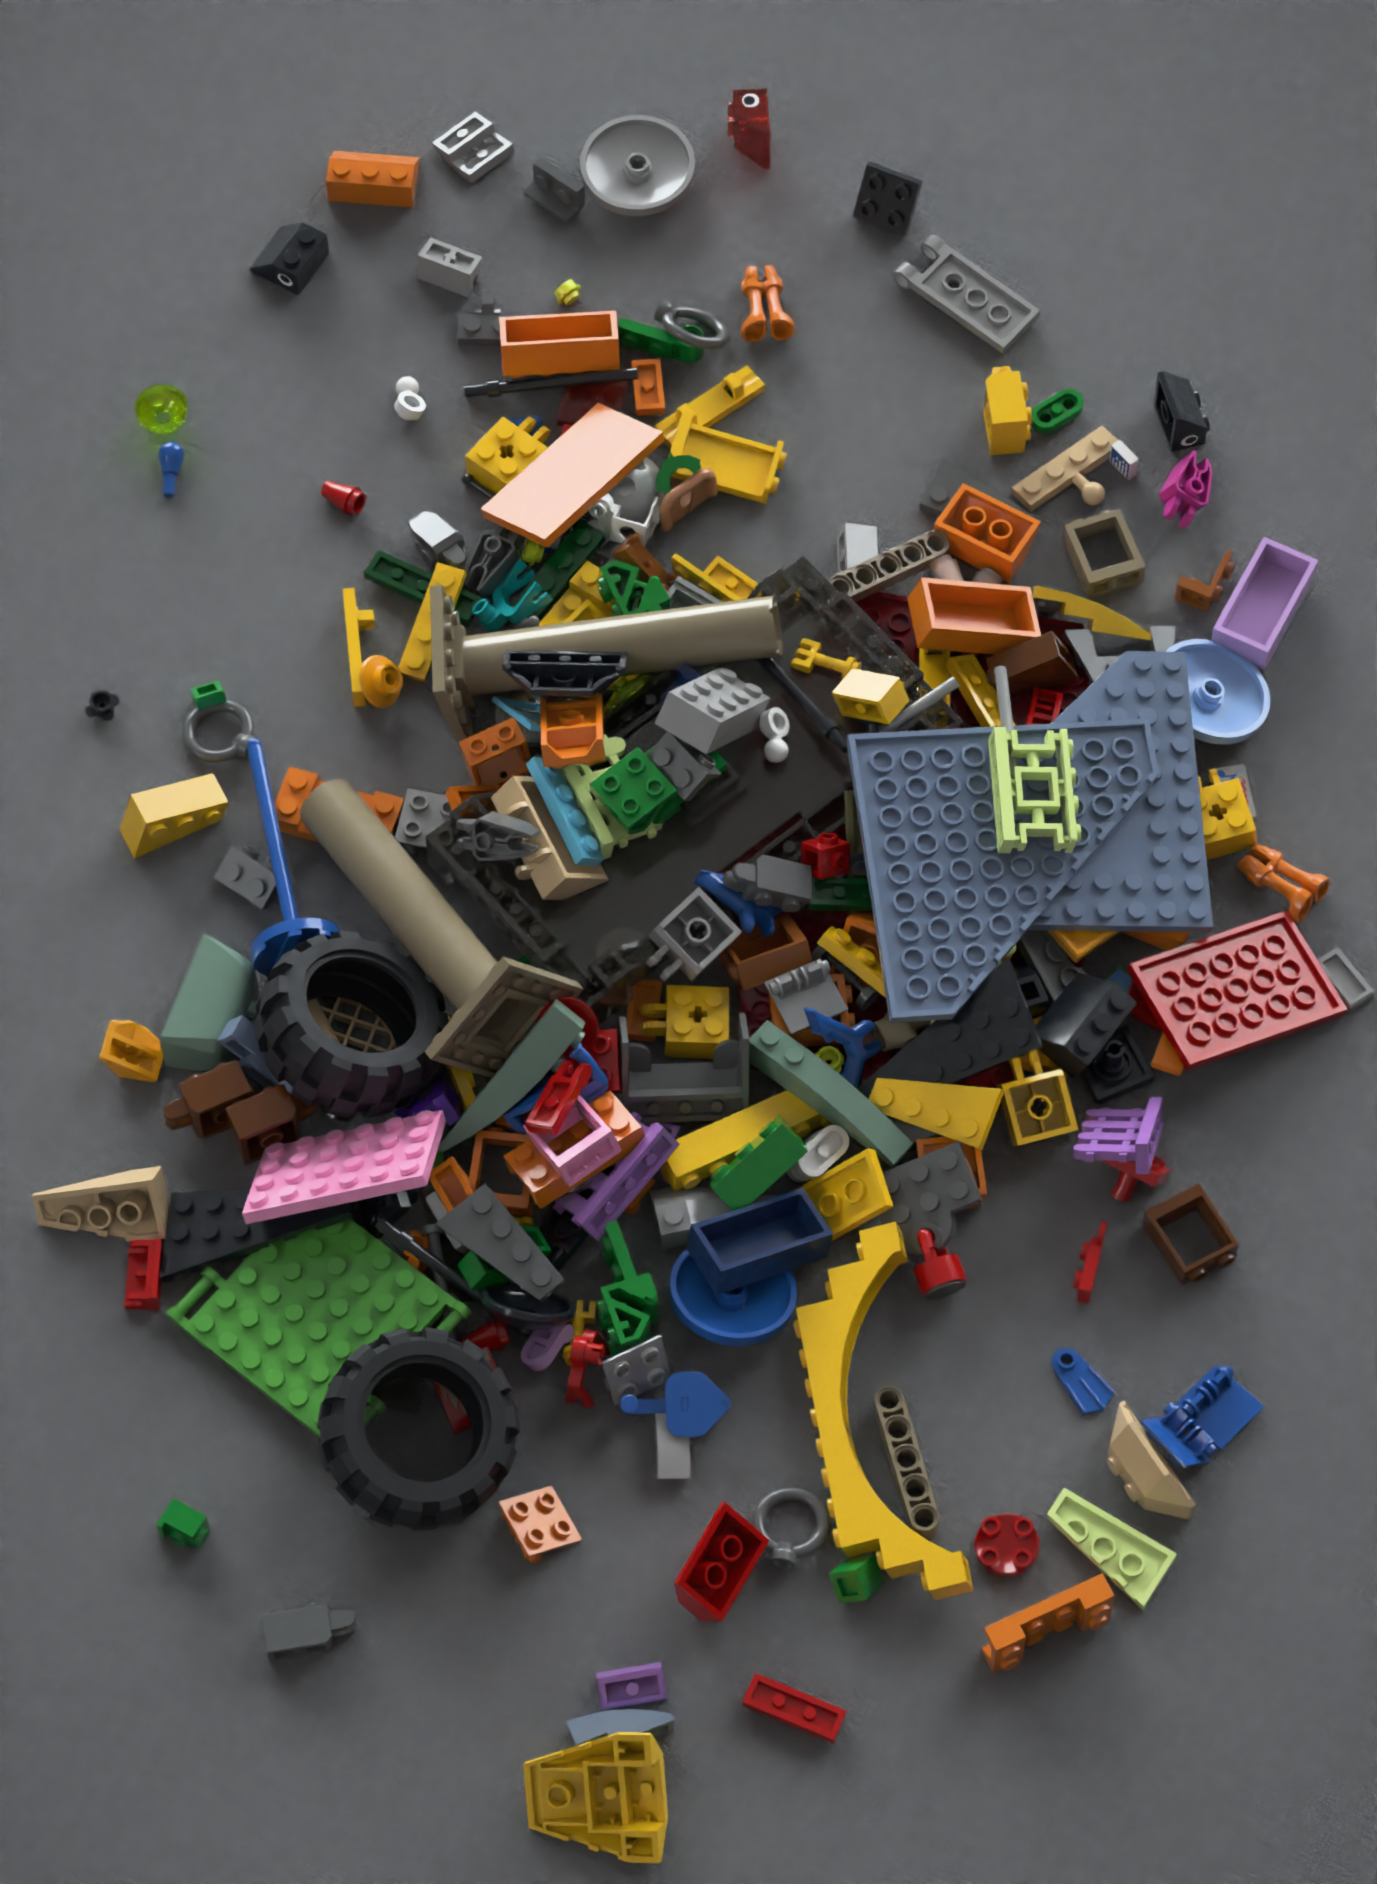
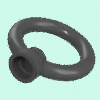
M666 299L662 300L656 310L654 320L663 324L669 334L685 344L703 349H716L722 347L728 341L729 333L726 326L719 319L705 311L687 306L674 307V304ZM677 318L693 319L709 326L716 332L717 336H698L683 330L675 322Z
M230 700L200 710L195 708L186 718L182 731L183 742L187 750L196 758L211 763L229 761L237 756L248 761L247 742L255 738L253 737L254 722L250 713L242 705ZM218 711L229 712L235 715L242 724V733L235 736L231 747L212 751L201 747L197 743L194 731L196 725L203 717Z
M787 1487L769 1493L758 1503L753 1513L752 1525L770 1540L764 1549L771 1554L770 1564L781 1570H792L796 1567L797 1559L813 1554L823 1545L829 1534L830 1517L826 1506L816 1495L801 1488ZM789 1500L799 1501L813 1510L817 1518V1528L814 1535L807 1542L797 1546L786 1541L777 1543L767 1534L765 1529L766 1515L773 1506L780 1502Z

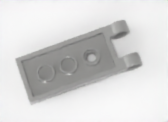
M933 234L920 245L924 256L934 262L923 274L907 262H903L893 272V278L898 285L904 289L911 288L1002 354L1040 315L1039 309ZM954 282L957 283L959 287L951 288L948 285Z

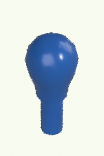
M166 442L160 447L158 456L162 467V475H164L163 496L172 498L175 494L176 476H178L185 455L184 449L180 444Z

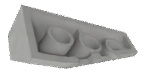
M670 1186L649 1191L661 1250L687 1245L691 1224L732 1211L712 1188L695 1186L690 1189L682 1188L674 1192ZM762 1193V1194H761L755 1201H753L751 1204H754V1203H757V1202H760V1201H763V1200H766V1199H769V1198H772V1197H775V1196H778V1195Z

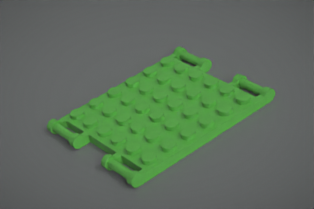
M352 1219L319 1230L312 1228L297 1233L296 1238L285 1241L283 1238L268 1244L269 1247L251 1253L227 1280H224L215 1270L208 1266L201 1273L203 1277L175 1307L171 1306L165 1312V1315L175 1325L320 1439V1430L317 1429L320 1404L324 1400L328 1385L345 1360L360 1346L377 1340L381 1334L405 1328L408 1332H418L424 1327L430 1328L447 1309L452 1312L436 1329L448 1331L449 1334L461 1320H466L472 1314L471 1310L464 1303L456 1300ZM212 1285L218 1289L190 1320L184 1317ZM371 1393L364 1411V1428L377 1414L381 1415L387 1408L379 1398L371 1395Z

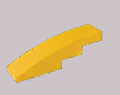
M1041 586L1033 587V598L1061 602L1059 614L1088 619L1087 629H1091V632L1151 640L1149 632L1127 617L1097 602L1064 591Z

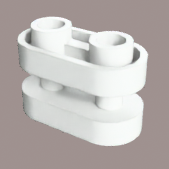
M829 1125L812 1133L804 1141L808 1152L786 1171L787 1175L793 1181L802 1183L823 1174L847 1151L849 1147L847 1132L838 1125Z

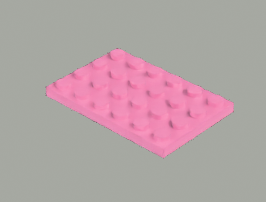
M426 1110L411 1117H393L383 1123L374 1125L366 1123L351 1130H334L323 1136L314 1138L306 1136L295 1142L286 1144L278 1142L264 1149L242 1212L245 1223L260 1222L427 1186L446 1123L443 1110L434 1112Z

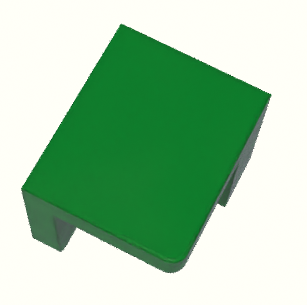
M874 1554L847 1558L829 1573L839 1604L867 1600L884 1584Z

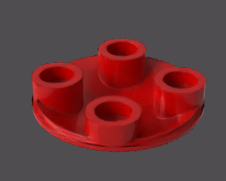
M1011 1513L986 1517L982 1521L974 1540V1549L979 1562L988 1571L1001 1576H1013L1026 1571L1035 1562L1040 1548L1039 1536L1032 1521L1026 1517Z

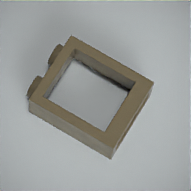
M1120 509L1102 511L1096 516L1086 519H1075L1064 525L1062 541L1087 598L1144 581L1146 566ZM1116 529L1129 561L1092 571L1079 540Z

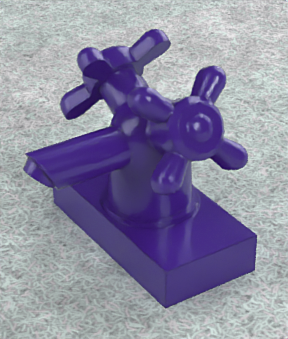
M441 1074L432 1080L431 1095L418 1102L419 1097H417L405 1109L398 1108L394 1111L397 1116H404L406 1118L426 1110L432 1112L443 1110L446 1122L450 1126L460 1120V1098L446 1077Z

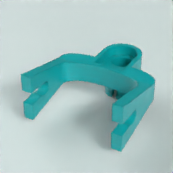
M520 558L494 590V603L490 605L486 599H481L473 606V614L480 619V624L488 632L498 630L508 620L514 624L519 623L554 600L545 591L537 600L532 601L543 590L534 581L515 607L510 606V595L528 584L536 575L529 569L520 578H517V575L522 573L527 567Z

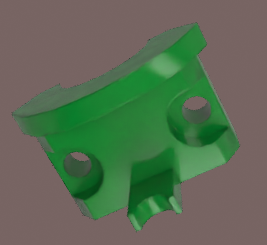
M669 452L670 456L668 459L660 458L664 465L660 468L656 478L657 492H663L665 495L673 489L670 478L675 470L686 468L693 473L697 472L702 468L700 459L690 455H677L674 457L671 452Z

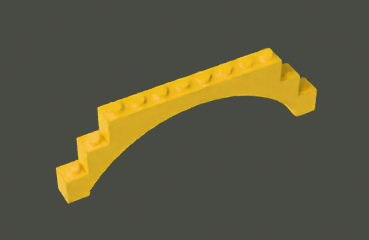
M896 1221L860 1230L861 1242L856 1243L860 1261L827 1269L829 1281L825 1282V1288L829 1300L796 1308L798 1319L793 1321L796 1336L798 1339L802 1338L803 1349L799 1350L801 1364L803 1368H807L809 1378L804 1380L806 1392L809 1398L813 1397L815 1407L810 1409L813 1426L815 1428L818 1427L820 1438L816 1439V1447L820 1458L824 1457L826 1468L821 1469L822 1479L825 1487L830 1488L831 1498L827 1499V1506L831 1518H835L837 1528L833 1529L834 1542L837 1549L841 1548L847 1557L876 1551L880 1569H885L891 1579L920 1572L924 1591H929L935 1600L972 1592L974 1590L968 1560L962 1551L952 1553L928 1541L896 1517L876 1495L866 1478L856 1454L850 1432L847 1405L848 1375L852 1352L860 1327L878 1292L899 1264L908 1262L903 1233Z

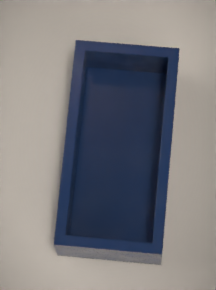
M802 1187L691 1224L686 1249L715 1295H719L827 1258L833 1232Z

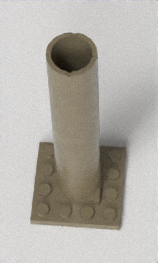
M442 585L430 586L433 694L460 751L458 742L476 734L475 723L470 716V711H474L476 707V695L523 689L502 670L505 650L628 652L626 672L621 676L781 656L783 652V643L780 640L782 638L780 615L774 595L467 636L465 626L460 625L458 611H454L452 597L446 595Z
M343 779L327 781L316 787L310 793L309 799H305L300 811V817L304 825L456 1010L452 1019L433 1038L432 1043L424 1051L431 1060L492 1078L536 1024L537 1017L545 1005L552 1000L562 997L576 999L583 991L581 985L575 980L506 957H502L497 962L349 782Z

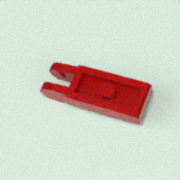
M565 1060L561 1063L555 1075L551 1076L525 1122L529 1132L551 1136L557 1135L581 1090L587 1086L588 1080L592 1076L590 1064L581 1063L575 1070L573 1061Z

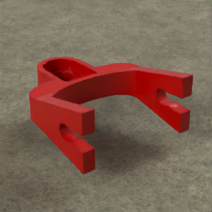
M585 1329L581 1337L576 1336L574 1338L570 1351L572 1367L567 1383L568 1389L565 1398L567 1403L575 1404L578 1398L581 1400L582 1406L594 1407L595 1402L584 1389L586 1369L589 1362L600 1366L602 1363L600 1357L604 1358V1355L610 1357L609 1347L598 1331Z

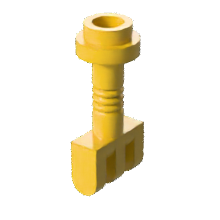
M806 638L801 640L799 644L801 648H798L795 652L797 658H793L790 663L792 668L809 674L814 665L830 668L842 673V679L852 669L861 670V663L857 662L856 658L848 657L846 661L820 654L822 650L821 643Z
M577 1300L575 1317L567 1322L572 1323L574 1327V1336L570 1341V1345L564 1347L562 1354L565 1363L569 1366H572L570 1351L574 1338L582 1336L585 1324H595L596 1301L589 1302V1312L583 1311L584 1300Z

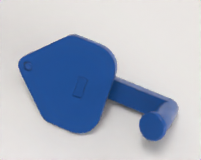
M579 1042L572 1049L569 1058H574L579 1064L588 1063L591 1065L592 1076L588 1080L587 1086L583 1087L579 1094L588 1104L607 1091L609 1081L593 1057L582 1047V1043ZM552 1075L538 1082L519 1102L503 1114L505 1120L516 1132L527 1134L523 1127L526 1123L520 1114H524L534 1108Z
M692 1371L677 1372L668 1378L665 1385V1399H637L635 1396L628 1394L621 1398L619 1407L620 1411L627 1415L666 1413V1425L673 1435L678 1437H701L730 1409L731 1400L704 1373Z

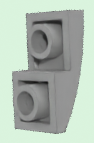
M655 1413L656 1479H690L689 1437L673 1435L666 1425V1413Z

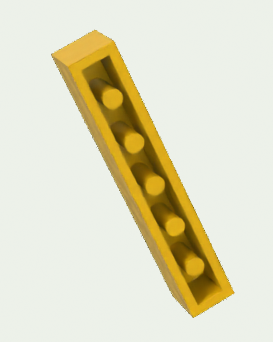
M786 1090L676 1139L680 1145L660 1168L674 1192L682 1188L690 1189L699 1184L702 1179L713 1175L722 1165L726 1164L728 1166L736 1158L735 1154L746 1143H751L759 1135L758 1133L778 1115L788 1123L801 1139L809 1135L812 1130L821 1126L825 1128L833 1125V1123Z

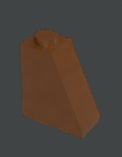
M1053 631L986 658L989 668L986 671V677L989 684L993 687H996L994 668L997 666L1006 667L1010 695L1032 691L1034 687L1043 689L1080 680L1073 654Z

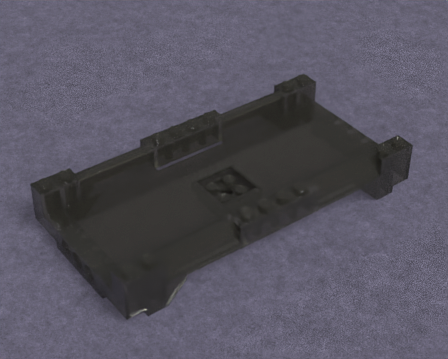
M805 556L785 570L782 567L777 569L757 584L747 598L775 596L782 629V638L780 640L783 643V652L781 656L771 658L827 718H832L840 726V732L846 738L848 734L867 733L866 725L879 724L880 726L883 723L842 716L832 695L834 689L843 680L842 673L830 668L814 665L809 674L790 666L792 659L797 658L795 652L798 648H801L799 644L803 638L821 643L822 650L820 654L846 661L848 657H854L857 659V662L861 663L862 671L899 677L909 698V702L902 710L933 690L924 681V673L844 591L839 593ZM756 659L663 671L604 715L603 729L608 739L620 737L625 741V751L622 756L618 757L619 760L637 747L645 753L656 745L667 732L656 725L655 721L669 691L715 669L726 668L736 673L737 678L746 684L751 683L760 687L763 691L762 693L770 697L765 711L773 707L782 709L787 715L790 725L788 734L782 737V740L786 742L789 749L788 756L780 763L770 762L765 757L764 747L769 738L761 732L759 724L754 731L716 749L719 755L727 762L728 768L717 779H713L702 787L691 801L681 803L680 810L666 820L660 830L656 831V837L649 839L646 834L628 840L627 847L620 848L618 844L614 845L612 856L600 863L608 877L607 882L564 900H543L532 878L526 880H519L517 878L515 869L517 866L525 865L521 857L511 860L478 861L473 855V850L457 847L458 839L463 837L473 838L472 831L457 829V821L466 818L479 819L492 811L498 813L491 800V797L497 791L471 796L449 813L447 821L425 836L428 864L446 884L456 879L536 968L577 981L583 988V991L576 999L581 1000L592 1009L597 1018L598 1026L632 1001L633 986L669 958L665 954L662 960L652 967L646 963L660 949L649 937V934L698 887L704 891L733 923L739 919L735 912L704 887L692 883L701 869L715 873L723 872L798 814L803 817L801 820L744 863L751 864L762 854L801 863V843L803 841L819 838V835L822 833H833L845 824L844 791L854 790L848 752L843 753L831 740L824 738L818 731V725ZM940 699L893 732L963 728L964 721L943 699ZM605 761L589 767L592 772L610 767L611 764L609 761ZM528 772L527 774L524 775V776L532 777L531 774H530V772ZM695 930L690 934L693 938H695L700 933L697 930Z

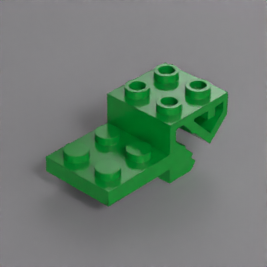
M614 560L599 568L600 578L597 579L599 584L597 588L604 603L610 601L613 611L611 616L670 609V598L657 576L650 577L648 583L639 581V568L618 560ZM637 590L644 591L643 595H641V592H637ZM686 668L675 669L672 671L674 675L677 677L685 673Z
M639 747L635 748L589 784L591 792L629 835L645 831L651 822L653 824H663L680 810V804L684 802L675 787L647 757V754L653 747L645 753ZM716 750L708 753L716 762L715 767L720 773L728 768L727 762ZM709 778V780L703 785V787L713 779Z
M617 1220L605 1224V1236L601 1237L604 1248L601 1250L606 1267H611L614 1276L612 1277L613 1284L600 1287L601 1299L597 1300L599 1310L597 1316L602 1331L607 1330L609 1337L607 1343L611 1357L651 1339V1325H655L659 1321L658 1295L650 1272L637 1276Z

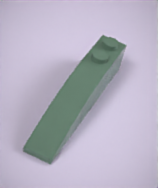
M555 999L460 1116V1120L456 1121L443 1137L438 1151L442 1153L473 1136L519 1102L549 1070L555 1073L566 1059L562 1054L570 1045L574 1049L585 1036L582 1029L586 1022L558 999Z
M768 1020L749 1038V1063L834 1125L842 1127L849 1136L864 1147L875 1150L877 1156L892 1167L913 1147L910 1139L867 1097L818 1056Z

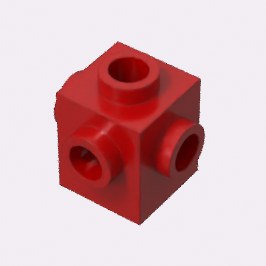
M822 833L819 835V838L801 843V864L811 866L812 876L819 879L836 878V875L849 872L850 843L839 839L836 834Z

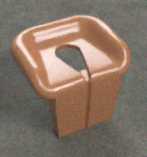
M709 468L700 469L684 481L673 477L670 478L673 489L664 497L659 509L660 528L662 531L671 530L673 524L686 515L687 512L693 510L706 499L717 495V480L713 470Z

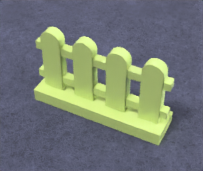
M604 734L606 761H609L611 764L610 767L592 772L589 767L592 765L572 764L561 768V774L568 787L572 790L574 800L585 816L586 824L593 837L597 840L604 859L612 856L614 845L618 844L620 848L627 847L628 840L646 834L649 839L654 838L657 835L656 831L660 830L663 824H653L651 822L645 831L629 835L591 792L589 784L620 761L618 757L622 756L625 751L626 744L622 738L612 737L608 739L607 735Z

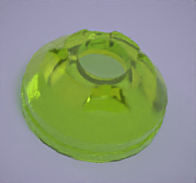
M158 384L146 388L140 393L136 399L134 410L139 424L145 430L155 434H167L180 428L186 421L188 402L184 393L178 388L167 384ZM167 412L172 417L166 423H159L155 420V416L158 413Z

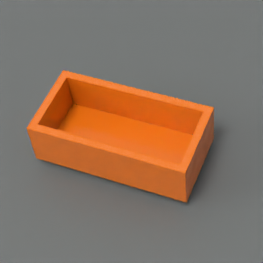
M616 311L499 317L503 377L521 378L525 375L551 376L557 373L581 374L583 372L620 369Z
M921 577L907 597L918 648L996 655L1041 636L1030 587Z

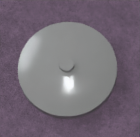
M632 115L609 121L594 131L583 147L580 158V172L585 189L604 208L627 216H647L669 209L686 195L694 179L695 157L690 142L674 125L656 117Z

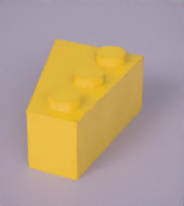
M213 773L131 794L119 831L135 859L222 820L228 800Z

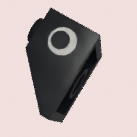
M303 222L282 226L249 268L250 272L294 294L300 295L329 255L327 234Z
M1165 371L1158 372L1153 405L1171 452L1205 444L1206 434L1210 431V424L1207 415H1202L1201 401L1198 391H1193L1190 381Z

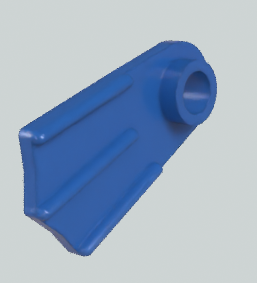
M1062 1348L1056 1351L1052 1357V1368L1080 1413L1087 1415L1104 1411L1108 1402L1114 1396L1115 1391L1076 1351L1070 1348ZM1069 1358L1072 1360V1363L1064 1365L1061 1359Z

